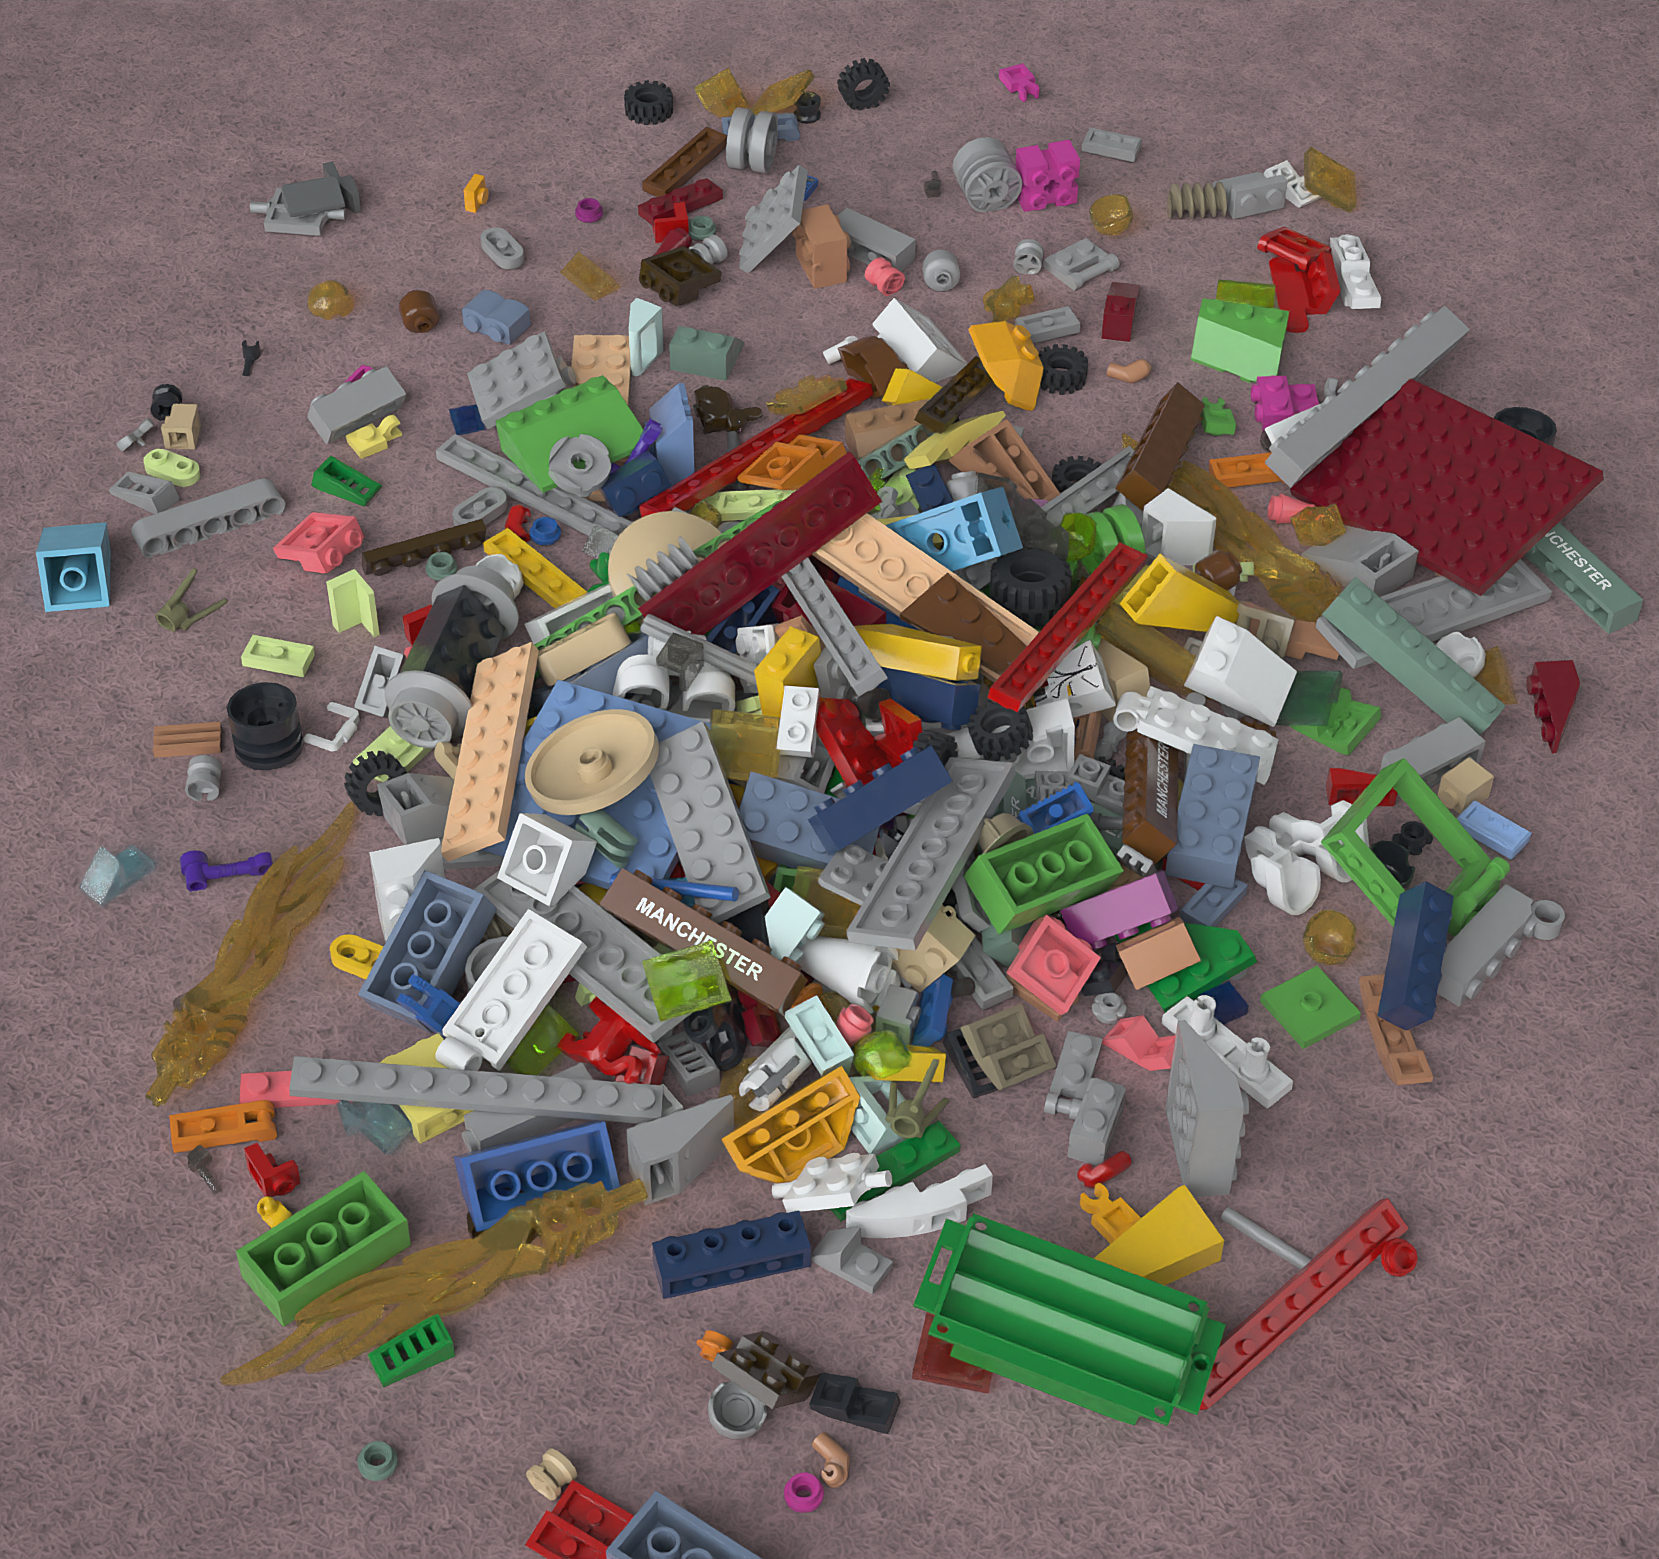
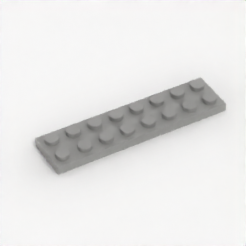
M1520 559L1482 596L1443 576H1439L1381 596L1380 598L1433 642L1453 632H1461L1549 601L1552 591ZM1324 616L1318 618L1315 626L1316 629L1353 669L1376 662Z
M949 758L945 769L953 782L924 800L847 929L849 943L916 951L977 844L981 828L985 825V817L991 819L1016 775L1014 763Z
M499 871L474 888L475 891L484 894L496 907V914L513 928L517 926L529 909L582 941L587 948L569 974L653 1043L709 1000L704 988L575 886L554 906H548L498 879Z

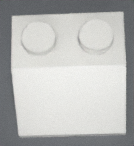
M520 813L497 878L548 906H554L586 874L597 841L546 814Z

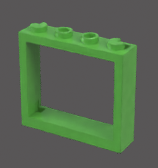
M1405 758L1383 768L1321 841L1323 846L1393 927L1399 896L1405 892V889L1355 832L1392 787L1462 868L1461 872L1445 890L1454 896L1453 903L1454 899L1462 891H1467L1491 861L1480 845L1476 843L1458 819L1453 816L1436 793L1430 789Z

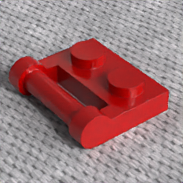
M1285 226L1264 234L1257 245L1259 251L1264 253L1271 252L1297 264L1298 268L1305 272H1308L1311 263L1317 260L1321 251L1330 254L1332 250L1331 247Z

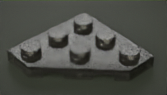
M978 472L975 482V494L999 487L1004 488L1023 548L1048 550L1053 552V555H1060L1063 557V561H1066L1069 548V533L1061 525L1055 527L1047 520V513L1031 498L1025 500L1016 491L1018 486L1009 478Z

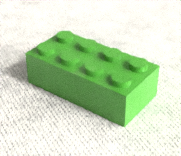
M1087 813L979 855L963 877L1000 935L1045 915L1052 914L1106 892L1124 870Z
M363 1171L236 1250L242 1278L284 1327L411 1246L407 1219L366 1172Z

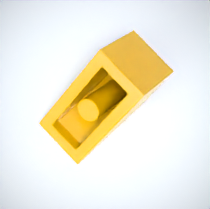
M896 368L882 402L894 406L931 399L942 387L910 369Z

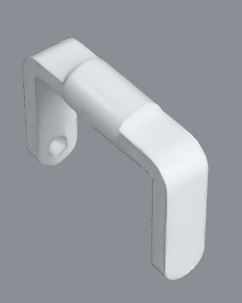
M330 702L327 706L328 711L349 717L350 719L344 723L333 741L312 734H306L303 741L329 751H337L344 742H348L357 730L356 725L359 723L360 718L356 709Z

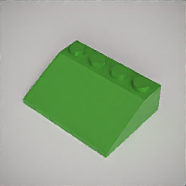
M603 375L591 378L576 387L565 389L545 400H539L529 407L511 412L495 421L502 451L543 493L558 487L548 474L549 456L552 447L563 437L569 436V438L579 437V434H584L598 439L606 446L610 462L613 463L631 455L643 432V428L618 389ZM579 459V462L577 460L572 461L575 468H586V461Z

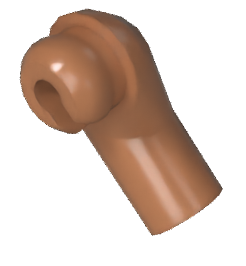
M1145 359L1136 360L1126 366L1111 362L1107 369V376L1127 383H1135L1150 374L1151 364Z
M822 1432L814 1439L812 1447L825 1459L824 1470L821 1471L823 1481L830 1487H839L848 1479L850 1456L826 1432Z

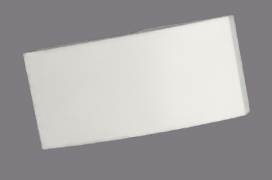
M1287 160L1266 169L1263 174L1266 178L1283 174L1288 181L1285 198L1298 208L1322 197V194L1307 174L1300 177Z

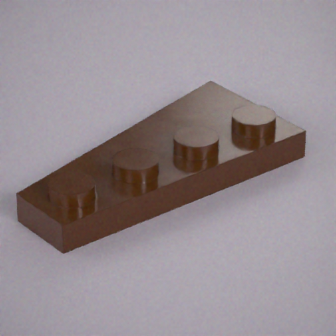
M948 572L900 613V620L909 625L912 623L923 629L924 632L952 636L956 640L980 645V665L1000 676L1027 647Z

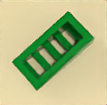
M331 455L313 473L311 484L315 489L364 507L382 487L381 484ZM353 483L357 484L354 489L350 487ZM364 487L368 488L369 490L364 495L359 493Z
M439 1314L419 1322L367 1354L382 1387H386L455 1357L453 1341ZM435 1336L437 1342L431 1345L429 1339ZM420 1343L423 1351L417 1353L413 1345ZM404 1349L409 1357L405 1362H403L399 1354ZM388 1356L391 1357L395 1368L390 1371L383 1359Z

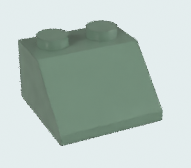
M679 326L669 344L670 370L727 381L744 346V341L732 336Z

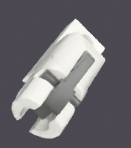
M791 1027L747 1068L749 1073L739 1086L741 1096L745 1095L750 1089L756 1094V1097L748 1106L757 1111L769 1109L811 1064L809 1055Z

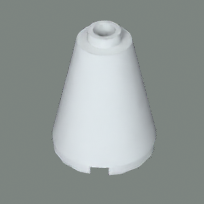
M817 936L813 941L808 938L800 949L804 952V955L798 964L802 966L803 971L851 1004H857L869 1013L875 1012L872 1009L874 1005L881 1006L890 984H894L897 971L891 969L892 959L898 961L896 948L849 943L848 939Z

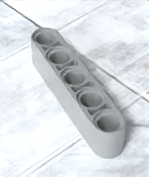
M263 478L142 518L133 525L131 534L143 555L147 558H153L152 555L158 553L162 555L182 548V545L188 543L191 545L212 538L211 535L217 533L221 535L241 528V525L246 523L250 525L268 519L270 515L276 513L280 515L284 511L286 503L273 481Z

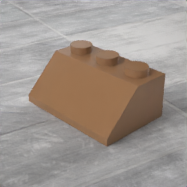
M930 399L846 414L845 442L849 451L856 460H859L862 456L909 428L920 425L914 419L918 410ZM919 430L916 435L917 442L920 444L928 438L927 434L922 430ZM894 445L891 449V457L897 462L902 458V450L899 446ZM949 459L935 461L934 464L949 463ZM869 460L866 462L865 471L871 477L875 476L877 466L873 461Z

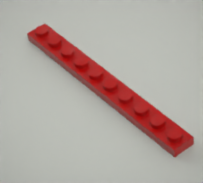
M849 378L640 505L641 517L658 512L672 511L674 507L682 511L692 509L695 504L703 499L715 495L721 488L738 480L737 477L775 442L789 444L798 435L807 436L812 432H816L828 422L840 418L846 411L861 405L864 400L873 395L872 384Z
M1119 542L991 686L987 698L999 703L1004 708L1018 712L1145 566L1148 555Z

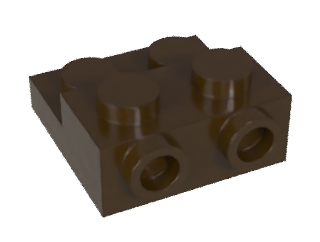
M681 246L642 259L639 281L645 289L650 288L657 292L663 302L669 301L675 306H680L697 300L699 289L719 283L722 272L687 247Z
M765 1331L743 1335L736 1349L717 1353L711 1365L712 1368L771 1409L806 1401L821 1373L813 1368L808 1358L799 1353L787 1351L783 1348L777 1337Z

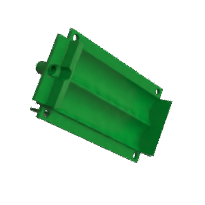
M973 1213L972 1217H969L966 1226L946 1218L913 1307L935 1315L928 1335L954 1344L950 1354L951 1357L1134 1426L1139 1416L1168 1426L1174 1407L1195 1415L1198 1414L1226 1324L1207 1317L1210 1309L1207 1306V1301ZM983 1223L986 1229L978 1230L976 1224ZM941 1248L952 1251L942 1281L938 1285L930 1282L929 1279ZM1188 1304H1196L1199 1310L1191 1311ZM939 1325L948 1328V1332L941 1333L938 1331L937 1327ZM1157 1408L1164 1411L1165 1415L1162 1417L1157 1416L1154 1409Z

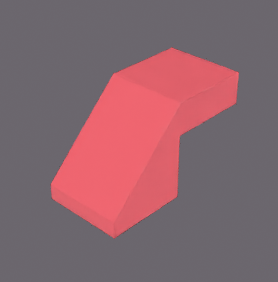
M1143 1015L1120 1019L1103 1038L1102 1044L1145 1069L1154 1071L1171 1068L1176 1035L1158 1037Z

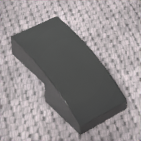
M333 161L323 163L324 177L336 176L345 207L354 213L361 212L359 192L352 176L340 177Z

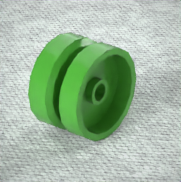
M1124 504L1106 508L1102 513L1096 511L1079 516L1075 522L1074 533L1078 555L1089 575L1094 572L1119 542L1146 554L1145 541L1138 520L1131 509Z

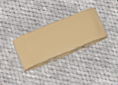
M612 613L541 649L538 653L536 667L546 686H552L556 684L557 680L563 681L622 650L631 641L617 613Z

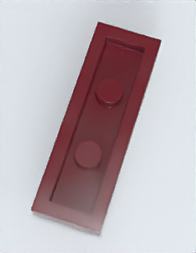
M707 178L700 179L693 184L674 189L670 193L651 198L649 201L639 204L638 215L654 226L655 219L674 217V203L685 202L686 211L689 213L722 200L723 189Z

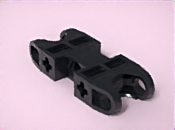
M734 916L724 920L734 926ZM700 967L698 980L695 982L706 990L709 1000L684 1019V1029L693 1042H707L708 1054L719 1071H728L742 1061L746 1050L748 1037L745 1032L746 1025L742 1016L745 1010L742 1008V1003L738 997V989ZM733 1049L730 1057L721 1061L723 1052Z

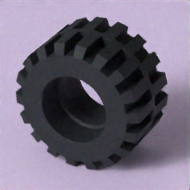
M1023 548L1019 549V551L1007 553V555H1001L997 558V562H994L991 566L990 599L1032 628H1035V626L1045 627L1071 597L1072 570L1069 563L1063 561V557L1053 555V552L1048 550Z

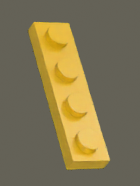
M508 528L483 542L484 552L488 555L502 554L509 561L517 564L519 571L522 573L523 583L553 608L560 607L588 593Z

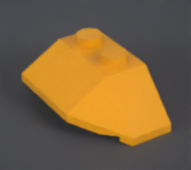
M1005 321L971 325L968 330L982 364L996 386L1005 393L1004 398L1008 404L1027 411L1034 410L1044 367L1038 356L1039 352L1034 347L1030 338V332L1022 325L1015 326Z
M840 1066L788 1095L769 1109L747 1120L721 1140L740 1172L771 1183L792 1182L798 1178L810 1160L817 1157L830 1159L845 1149L860 1096L844 1068Z

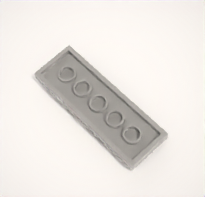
M702 721L659 742V755L655 766L650 772V776L688 882L737 887L739 890L737 901L694 897L695 903L712 913L713 915L710 920L718 924L770 899L771 896L708 726Z

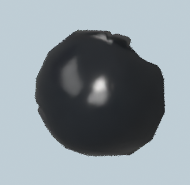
M1381 840L1372 844L1370 850L1405 890L1409 888L1415 872V867H1411L1408 862L1409 851L1393 841Z

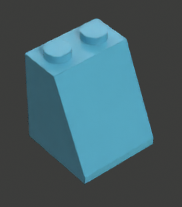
M107 522L43 528L36 556L45 612L110 606L111 547Z

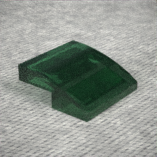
M1297 671L1275 725L1328 726L1332 703L1338 702L1343 673L1341 671Z

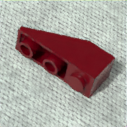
M1573 660L1534 662L1532 674L1528 675L1526 680L1527 692L1529 695H1533L1535 699L1534 715L1536 718H1541L1542 740L1549 743L1552 754L1558 751L1580 687V680Z

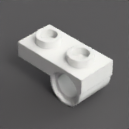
M785 686L776 748L779 755L814 757L817 737L816 721L820 698L819 688Z

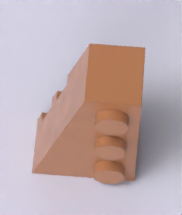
M1008 419L966 445L948 460L962 472L976 471L977 476H982L985 479L987 491L1003 487L1007 498L1043 499L1049 502L1060 494Z

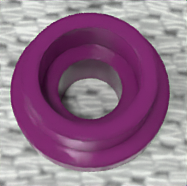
M585 198L578 202L575 216L582 222H596L602 218L603 208L598 200Z

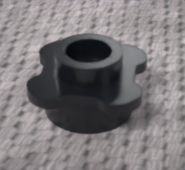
M1409 821L1401 826L1400 833L1393 835L1392 841L1405 847L1411 855H1420L1422 848L1432 843L1433 836L1422 823Z

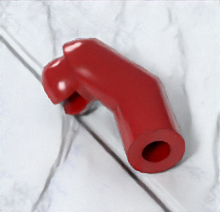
M1120 1151L1096 1167L1091 1163H1085L1077 1172L1078 1180L1084 1182L1085 1187L1095 1189L1097 1183L1104 1184L1128 1169L1132 1163L1131 1157L1127 1152Z

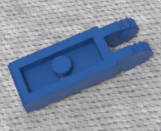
M412 974L408 980L409 984L414 989L427 995L428 998L422 1006L409 995L400 993L396 999L397 1003L407 1011L415 1014V1018L433 1032L440 1034L443 1039H446L442 1029L457 1010L460 1003L442 989L435 988L421 977Z

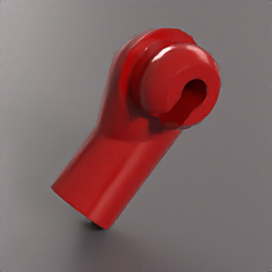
M518 504L510 508L504 527L505 529H510L523 541L529 542L530 535L522 527V524L529 521L526 516L531 517V511L528 507Z

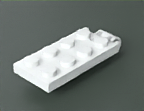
M1150 686L1147 697H1143L1136 692L1122 694L1113 718L1116 727L1122 731L1128 732L1138 728L1137 732L1191 754L1193 744L1260 756L1256 782L1265 785L1270 776L1279 740L1272 737L1266 731L1253 729L1241 724L1234 718L1224 717L1210 711L1203 705L1193 704L1179 698L1172 692H1165L1153 686Z
M528 909L442 1029L446 1039L442 1041L436 1051V1060L448 1069L478 1071L483 1058L491 1062L493 1068L500 1071L587 946L579 939Z

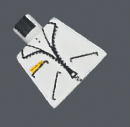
M1090 640L1070 651L1047 678L1049 685L1037 690L1033 694L1037 707L1068 698L1072 718L1116 706L1102 657Z

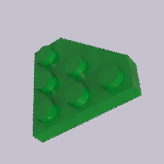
M1150 922L1137 926L1139 933L1120 940L1118 934H1115V940L1117 943H1122L1153 929ZM1184 923L1201 961L1146 985L1164 1013L1188 996L1190 999L1195 1000L1257 963L1254 953L1237 930Z

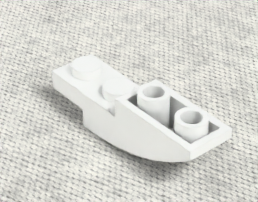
M1345 234L1340 237L1330 238L1331 254L1344 306H1350L1351 309L1380 308L1381 296L1369 273L1370 260L1359 237Z
M986 1164L975 1169L964 1170L957 1177L941 1184H932L922 1192H919L913 1182L901 1187H893L881 1196L869 1201L858 1202L851 1209L846 1210V1228L860 1227L861 1237L895 1238L940 1230L943 1228L946 1218L957 1223L966 1220L967 1205L991 1195L993 1175Z

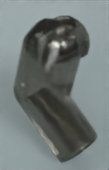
M953 966L943 973L953 979L951 990L953 998L974 993L976 985L972 978L965 977L956 980L957 971L950 972Z

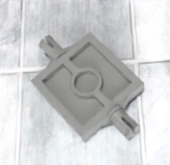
M281 188L276 189L274 197L268 202L251 201L250 203L251 213L267 214L264 220L265 232L321 236L324 224L329 219L345 221L347 216L346 208H340L291 218L283 204Z

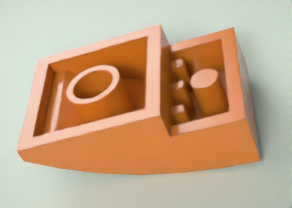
M798 435L789 444L775 442L737 478L742 483L779 490H797L847 452L843 442Z

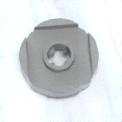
M579 434V437H563L551 449L549 477L561 489L580 497H587L592 492L600 489L609 478L611 470L609 452L601 441L589 435ZM579 459L586 461V468L577 469L572 461L577 460L579 462Z

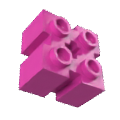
M1070 140L1048 143V149L1040 150L1038 145L1016 148L1015 166L1022 179V188L1017 199L1024 212L1042 210L1047 204L1054 203L1055 206L1077 203L1078 185L1074 179L1079 178L1080 158Z

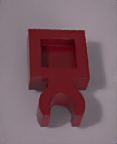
M738 990L740 1002L746 1008L742 1016L746 1025L745 1032L752 1046L770 1047L781 1036L774 1011L767 1009L765 1005Z

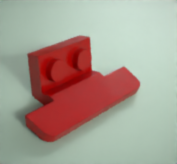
M1321 251L1317 260L1311 263L1308 273L1303 271L1296 272L1294 263L1281 257H1275L1269 261V269L1279 310L1289 311L1287 332H1306L1309 327L1307 315L1327 314L1341 292L1332 254Z

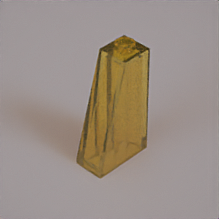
M1113 602L1096 625V630L1098 634H1101V638L1147 666L1151 678L1182 696L1187 697L1188 694L1196 692L1184 686L1196 656L1152 626L1138 624L1121 605ZM1204 695L1206 701H1207V699H1208V700H1211V699H1212V698H1209V697H1207V696Z

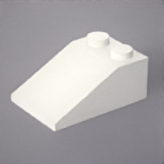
M1216 616L1205 635L1184 686L1274 727L1297 671L1249 631Z

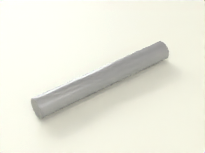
M1227 1207L1224 1210L1221 1220L1300 1270L1312 1260L1232 1208Z

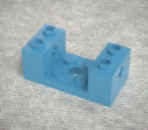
M1003 487L981 492L885 525L951 572L1023 548ZM935 533L940 534L944 539L942 550L936 549L933 545Z

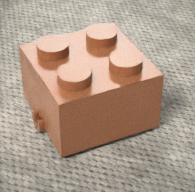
M828 204L803 209L801 222L792 231V235L795 238V255L812 286L816 289L847 282V271H850L847 249L850 248L851 243L847 231L844 232L841 228L838 215L833 214Z

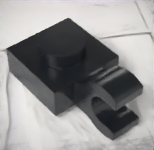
M1120 942L1104 946L1102 951L1103 961L1097 963L1081 989L1084 996L1115 993L1128 973L1122 959L1118 958L1116 945L1120 944Z

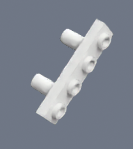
M1201 995L1198 997V1000L1195 999L1193 1001L1187 996L1163 1014L1162 1024L1175 1035L1178 1021L1186 1020L1237 1076L1239 1087L1268 1109L1292 1090L1293 1080L1267 1060L1270 1050L1269 1043L1263 1038L1258 1037L1253 1038L1251 1043H1245L1215 1019L1214 1010L1216 1002L1212 997Z

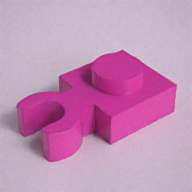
M1023 63L999 69V79L1010 93L1018 91V97L1021 101L1025 102L1027 100V94H1032L1035 98H1039V86L1035 83V77Z

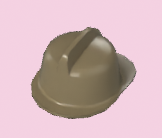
M1002 813L992 819L985 817V825L981 828L978 843L983 854L1031 836L1034 832L1028 824L1023 823L1014 815Z

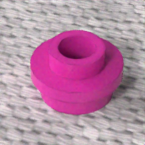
M809 1473L794 1475L784 1487V1500L788 1507L796 1512H812L821 1505L824 1498V1489L821 1482ZM805 1490L808 1491L811 1494V1496L802 1498L797 1496V1493L799 1491Z

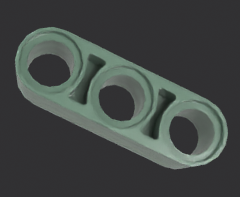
M922 424L913 426L862 456L857 461L871 483L882 480L907 465L904 459L919 445L916 439L919 430L924 431L928 438L935 433L924 429ZM894 445L899 446L902 450V458L899 462L891 457V449ZM869 460L873 461L877 466V472L873 477L869 476L865 471L866 462Z

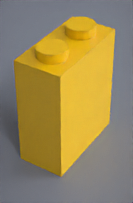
M790 626L754 669L765 725L780 726L785 686L819 688L814 663L821 654L818 636Z

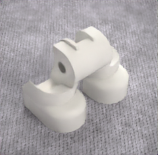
M695 635L699 638L706 640V637L704 635ZM651 636L648 638V655L629 657L624 660L618 669L613 696L624 698L626 693L651 695L654 688L661 691V708L666 709L669 702V675L682 676L685 687L683 691V711H688L692 700L722 703V720L730 721L735 708V683L730 674Z
M1342 800L1331 805L1332 816L1321 824L1309 820H1299L1282 812L1270 819L1269 829L1257 826L1253 832L1244 837L1254 879L1259 885L1266 888L1269 901L1274 906L1290 915H1300L1306 912L1313 905L1319 894L1321 885L1320 870L1339 882H1349L1352 880L1321 843L1322 839L1351 807V803ZM1365 819L1355 832L1369 847L1367 819ZM1304 854L1316 856L1317 864L1301 856Z

